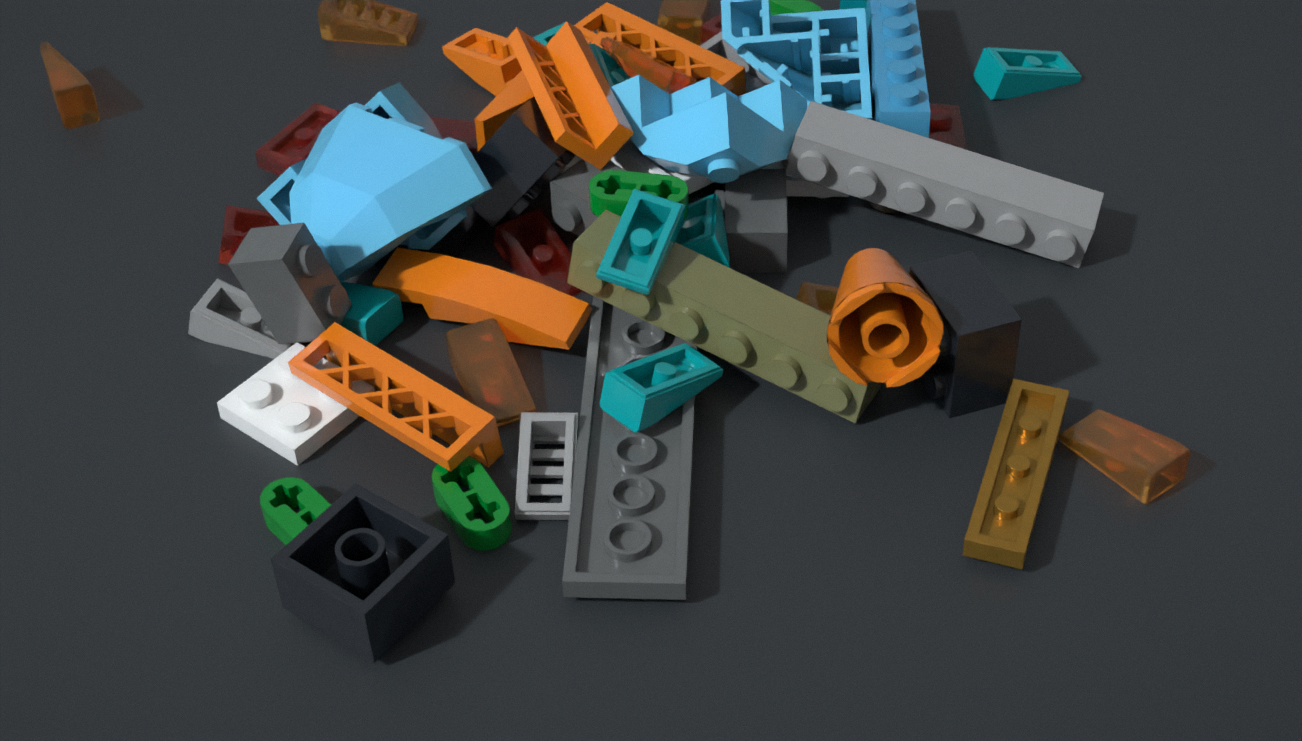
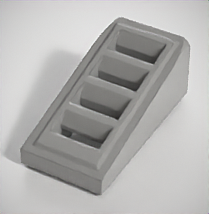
M521 412L515 500L516 520H569L579 431L578 413ZM535 444H565V449H535ZM533 461H564V466H533ZM532 478H563V484H531ZM530 496H562V503H529Z

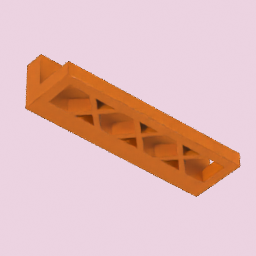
M608 2L574 25L581 30L588 44L600 31L617 35L618 58L626 62L627 67H637L643 75L675 91L711 77L737 96L746 94L745 67Z
M566 21L546 46H544L516 27L507 38L555 142L601 170L634 132L581 30Z
M336 322L288 362L293 375L450 472L468 455L489 468L504 453L495 416ZM326 355L327 360L339 367L318 370L314 365ZM364 380L374 386L375 392L358 394L352 390V381ZM392 409L397 411L401 415L405 416L406 418L398 419L397 417L392 415ZM432 433L451 445L446 448L434 441Z

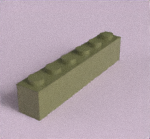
M605 210L574 241L568 284L853 423L858 421L883 384L867 381L868 386L858 384L838 370L829 354L827 344V327L830 315L676 242L649 295L597 279V270L621 219V216Z

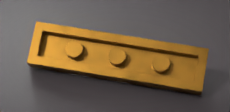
M1013 379L966 532L962 556L1023 569L1067 408L1069 390Z

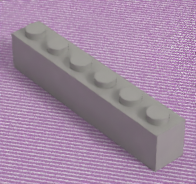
M810 101L795 134L785 174L1076 268L1080 267L1094 233L1104 193L813 101Z

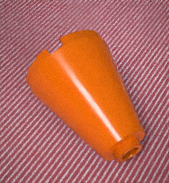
M878 248L861 250L848 260L843 272L827 327L829 354L841 373L855 383L868 386L867 381L886 382L887 388L898 387L921 377L936 362L940 353L939 346L943 335V321L940 312L931 298L889 252Z

